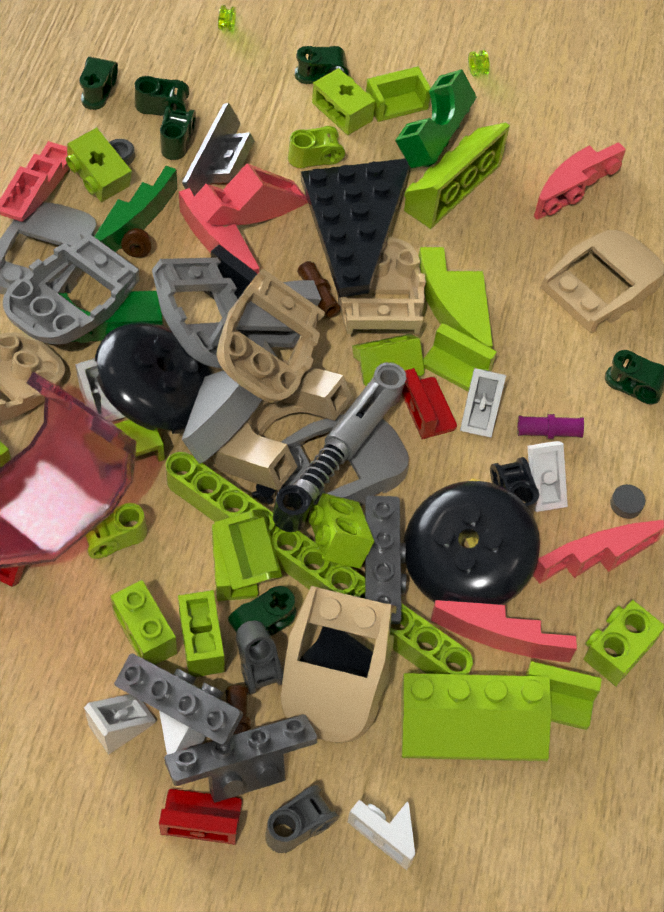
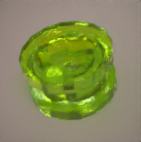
M221 5L218 29L228 28V31L233 32L236 21V7L232 6L231 9H227L226 5Z
M479 50L478 54L473 51L468 55L469 70L473 77L478 76L480 72L482 75L489 73L490 62L485 50Z

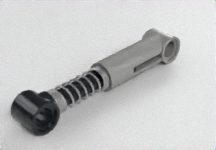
M386 362L380 364L376 368L372 380L327 435L324 448L315 456L314 461L310 462L309 467L300 475L299 480H296L293 485L285 486L279 490L273 510V521L279 529L286 532H295L305 525L308 512L320 494L319 490L325 488L324 483H329V477H333L335 475L334 471L339 470V464H343L344 461L350 460L390 407L395 406L399 402L406 382V373L403 368L395 363ZM286 507H293V508H296L297 510H296V511H292V510L287 509Z

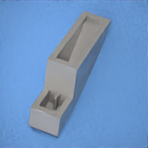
M314 280L283 282L317 306L321 301ZM252 301L247 304L236 328L237 331L254 342L266 339L270 347H294L300 337L298 333ZM229 311L223 316L209 339L210 346H218Z
M266 339L255 342L276 356ZM224 370L206 376L199 389L182 437V441L198 463L205 462L218 451L248 420L262 399L236 383Z

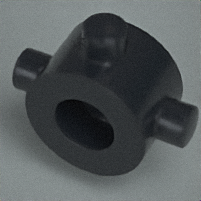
M257 484L256 491L251 494L253 499L257 498L258 501L271 505L274 503L273 500L278 490Z

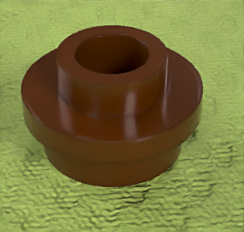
M134 228L124 234L121 246L123 251L129 256L141 258L150 253L152 241L146 231Z

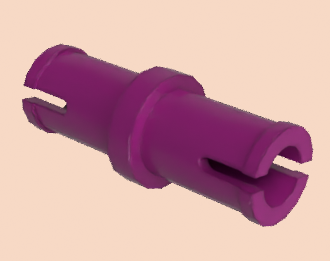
M547 414V417L519 415L517 434L518 436H546V439H554V436L583 438L584 418L555 417V414Z

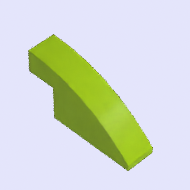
M420 247L419 268L421 273H425V299L440 324L444 323L492 348L493 343L483 271H447L444 247Z

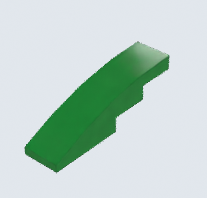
M165 166L153 186L142 182L129 203L118 199L94 237L114 252L121 249V241L124 234L134 228L144 230L164 209L178 189L177 169Z

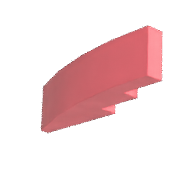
M48 141L40 155L34 153L26 168L19 167L0 198V215L23 222L49 197L69 169L66 162V146Z
M191 189L179 191L180 212L192 232L205 248L211 253V250L221 245L258 274L259 266L236 224L224 227L223 225L206 223L191 202L194 197Z
M664 520L627 524L598 531L569 542L538 558V564L533 576L541 584L567 568L571 575L576 578L599 562L610 572L659 541L664 533Z
M435 600L431 614L432 622L462 637L492 648L531 658L570 663L577 650L576 636L541 633V620L506 618L505 605Z

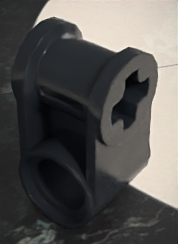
M521 457L517 458L516 462L504 465L499 463L491 464L490 476L492 483L504 487L525 502V505L533 515L539 498V490L531 475L527 460Z

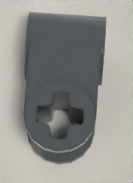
M248 621L242 624L237 630L236 641L241 659V672L245 685L248 688V693L250 695L254 694L256 689L273 683L282 685L283 670L278 659L276 645L266 627L258 621ZM261 640L257 645L251 646L254 642Z
M318 785L307 788L292 801L275 810L270 815L267 822L265 840L273 851L277 853L292 851L309 838L327 830L338 820L339 815L337 812H331L320 796L321 789ZM285 824L292 829L293 834L288 837H281L274 832L273 828L277 825Z

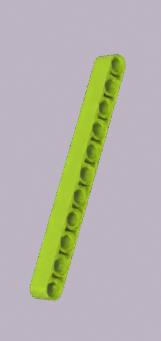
M176 452L168 457L166 461V477L168 487L172 492L214 522L251 510H264L281 570L309 590L311 586L365 599L364 576L350 566L323 560L319 547L313 540L300 531L286 532L279 529L273 521V512L205 464L198 463L192 455L186 452ZM180 471H185V472H187V473L184 474V475H177V474H175V473L180 472ZM205 489H210L213 492L207 494L202 493L201 491ZM229 508H238V509H240V510L237 511V512H229V511H227V509H229ZM282 545L292 546L293 549L287 551L282 550L279 547ZM309 564H316L321 568L318 570H311L306 566ZM337 583H343L347 585L349 588L345 590H339L335 588L333 585ZM401 603L400 624L405 629L395 630L392 627L390 628V635L394 636L393 650L426 674L469 675L473 665L471 653ZM422 642L428 643L433 647V650L425 651L418 644ZM456 663L462 668V671H452L447 667V664Z

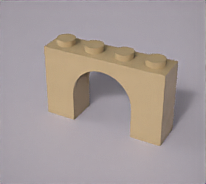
M310 367L301 377V383L296 391L288 398L275 403L262 400L242 427L212 455L218 470L279 491L298 466L288 445L262 437L264 431L277 419L298 412L310 413L335 421L353 399L344 376Z

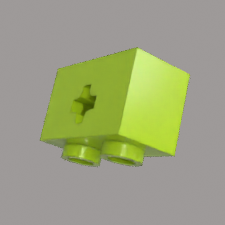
M338 68L313 82L312 103L345 134L350 135L373 121L375 100L371 94L365 92L355 83L353 78L347 76L341 69Z
M97 127L67 144L66 162L72 172H77L80 175L87 191L91 195L95 194L100 202L107 200L130 186L132 170Z

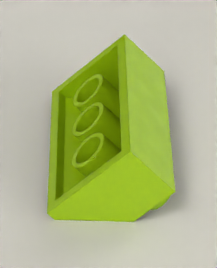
M500 123L481 127L470 136L466 135L463 137L459 145L452 152H446L435 167L428 168L424 176L417 183L409 185L404 194L406 198L404 211L429 229H432L501 166L510 125Z
M404 673L401 688L402 758L548 761L552 713L550 677Z

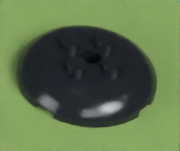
M131 322L113 329L101 341L95 355L99 372L96 378L106 398L126 418L152 431L157 427L172 430V434L184 433L204 378L214 374L211 366L195 360L185 351L169 327L150 322Z
M458 482L434 492L416 509L408 523L404 537L407 570L417 588L434 603L435 600L504 605L515 598L527 586L538 564L540 537L532 513L514 493L489 482ZM475 537L479 539L476 546L472 548L462 547L464 538Z

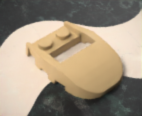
M607 230L574 246L544 277L541 288L590 333H593L600 322L607 320L609 323L620 319L623 313L631 309L635 311L641 307L648 295H653L661 286L664 277V264L650 249L633 236L619 230ZM590 250L632 285V287L608 305L568 270L570 264Z
M387 237L383 254L380 256L377 271L368 293L409 294V299L350 298V296L340 298L338 296V303L341 307L340 312L348 334H352L353 329L414 330V334H419L423 321L421 314L424 305V286L426 281L425 273H421L419 268V256L409 243L398 238Z
M262 268L228 313L218 343V362L231 379L260 399L275 403L288 398L296 391L301 383L300 379L304 372L309 370L314 360L311 358L313 347L318 344L320 332L315 330L317 321L324 317L325 312ZM250 301L300 335L287 364L236 330Z
M24 333L0 334V389L12 400L7 403L3 399L0 400V421L11 420L50 398L57 391L65 373L64 363L55 352L44 342Z
M311 586L288 640L281 691L282 709L287 719L306 715L318 739L335 743L354 741L368 731L375 720L379 710L378 703L384 688L388 687L390 679L389 666L394 643V636L390 635L391 614H396V606ZM311 623L377 639L367 678L299 661L307 624Z

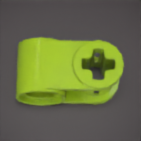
M324 126L294 131L290 136L289 163L296 168H307L319 165H333L340 162L345 156V150L338 142L339 134L337 129L333 126Z
M130 502L102 513L87 516L78 524L80 533L85 535L89 545L87 552L93 559L104 558L116 551L139 544L146 538L148 532L142 508ZM130 521L137 522L136 525L131 527L124 526L127 522Z

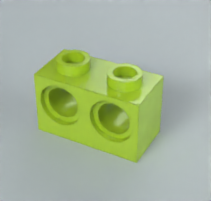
M322 493L317 505H313L309 513V523L312 526L322 559L361 568L374 543V539L360 503Z
M143 580L110 595L113 614L137 656L157 665L177 654L176 636Z
M214 591L178 595L179 615L188 674L199 677L225 673L224 651Z
M634 600L624 609L618 606L606 620L610 625L603 632L598 628L585 643L589 649L583 660L616 687L655 644L664 631V624ZM626 625L633 626L638 633L629 631ZM604 648L614 650L618 657L610 656Z

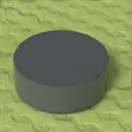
M114 139L109 142L127 165L134 161V146L130 141Z
M626 484L615 489L610 505L618 516L632 519L642 512L646 500L639 488Z

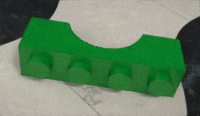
M462 69L438 77L429 90L432 102V117L406 124L395 141L411 169L420 166L430 167L438 161L439 155L444 147L449 144L450 138L460 127L461 121L470 111V107L476 100L477 96Z
M131 291L109 319L72 342L88 343L90 341H102L113 329L131 322H150L163 325V315L157 291ZM58 293L71 304H73L72 301L69 299L67 293ZM77 307L79 310H81V311H82L83 313H85L87 316H90V312H89V311H85V310L80 309L79 307Z

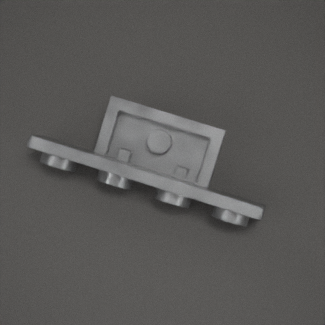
M229 103L222 105L182 181L184 188H190L194 196L205 184L230 182L241 170L255 142L250 132L236 134L240 121Z
M367 496L365 500V519L373 536L374 543L365 559V599L396 606V614H391V624H400L401 594L406 593V574H401V563H405L406 545L405 543H400V499L394 496Z
M133 653L128 656L114 683L121 690L223 746L229 744L243 716L242 711L221 699L224 692L207 683H204L202 688L193 685L196 680L194 676L178 668L172 674Z
M299 715L235 734L227 746L212 741L168 754L164 757L165 765L175 786L208 777L210 794L215 803L285 781L283 754L316 744L317 735L306 715Z

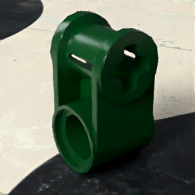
M303 46L297 50L298 66L295 69L294 76L296 80L303 84H312L338 68L347 76L349 75L345 51L339 46Z
M90 56L86 59L84 70L79 78V84L83 88L81 103L85 108L97 110L105 106L111 89L117 80L118 63L116 61Z
M152 76L139 77L135 81V108L142 114L164 116L166 106H172L173 109L175 103L176 110L186 111L185 100L189 97V86L180 80H169Z
M166 106L163 122L160 127L161 153L165 158L178 160L185 156L190 138L195 129L196 110L191 109L187 112L174 110L172 106Z
M629 350L618 351L613 357V366L609 367L605 373L606 383L611 388L635 397L643 403H658L664 392V366L645 359ZM626 359H628L629 362L627 363L626 367H624L623 365ZM619 374H622L620 381H617Z
M284 586L270 588L251 602L235 609L228 617V622L237 633L238 628L248 621H258L266 627L270 636H273L294 622L296 618L294 594ZM279 605L281 608H284V607H286V608L283 609V610H281L278 606H277V607H274V606ZM261 640L254 642L251 646L257 645Z

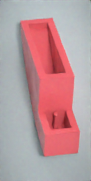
M248 163L224 189L205 184L191 200L206 223L228 226L233 224L247 225L270 220L308 203L306 196L294 181Z

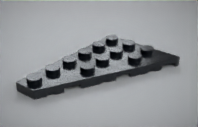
M405 158L301 171V183L339 298L368 294L370 292L380 256L383 254L387 236L392 227L394 214L397 212L402 191H404L406 179L411 170Z

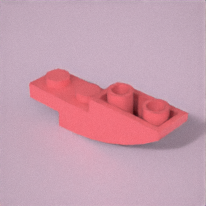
M619 142L599 152H596L589 145L569 157L553 172L545 183L538 199L534 217L538 220L547 215L555 214L559 209L569 204L579 202L585 194L586 185L590 186L598 179L608 174L612 175L621 168L626 149Z

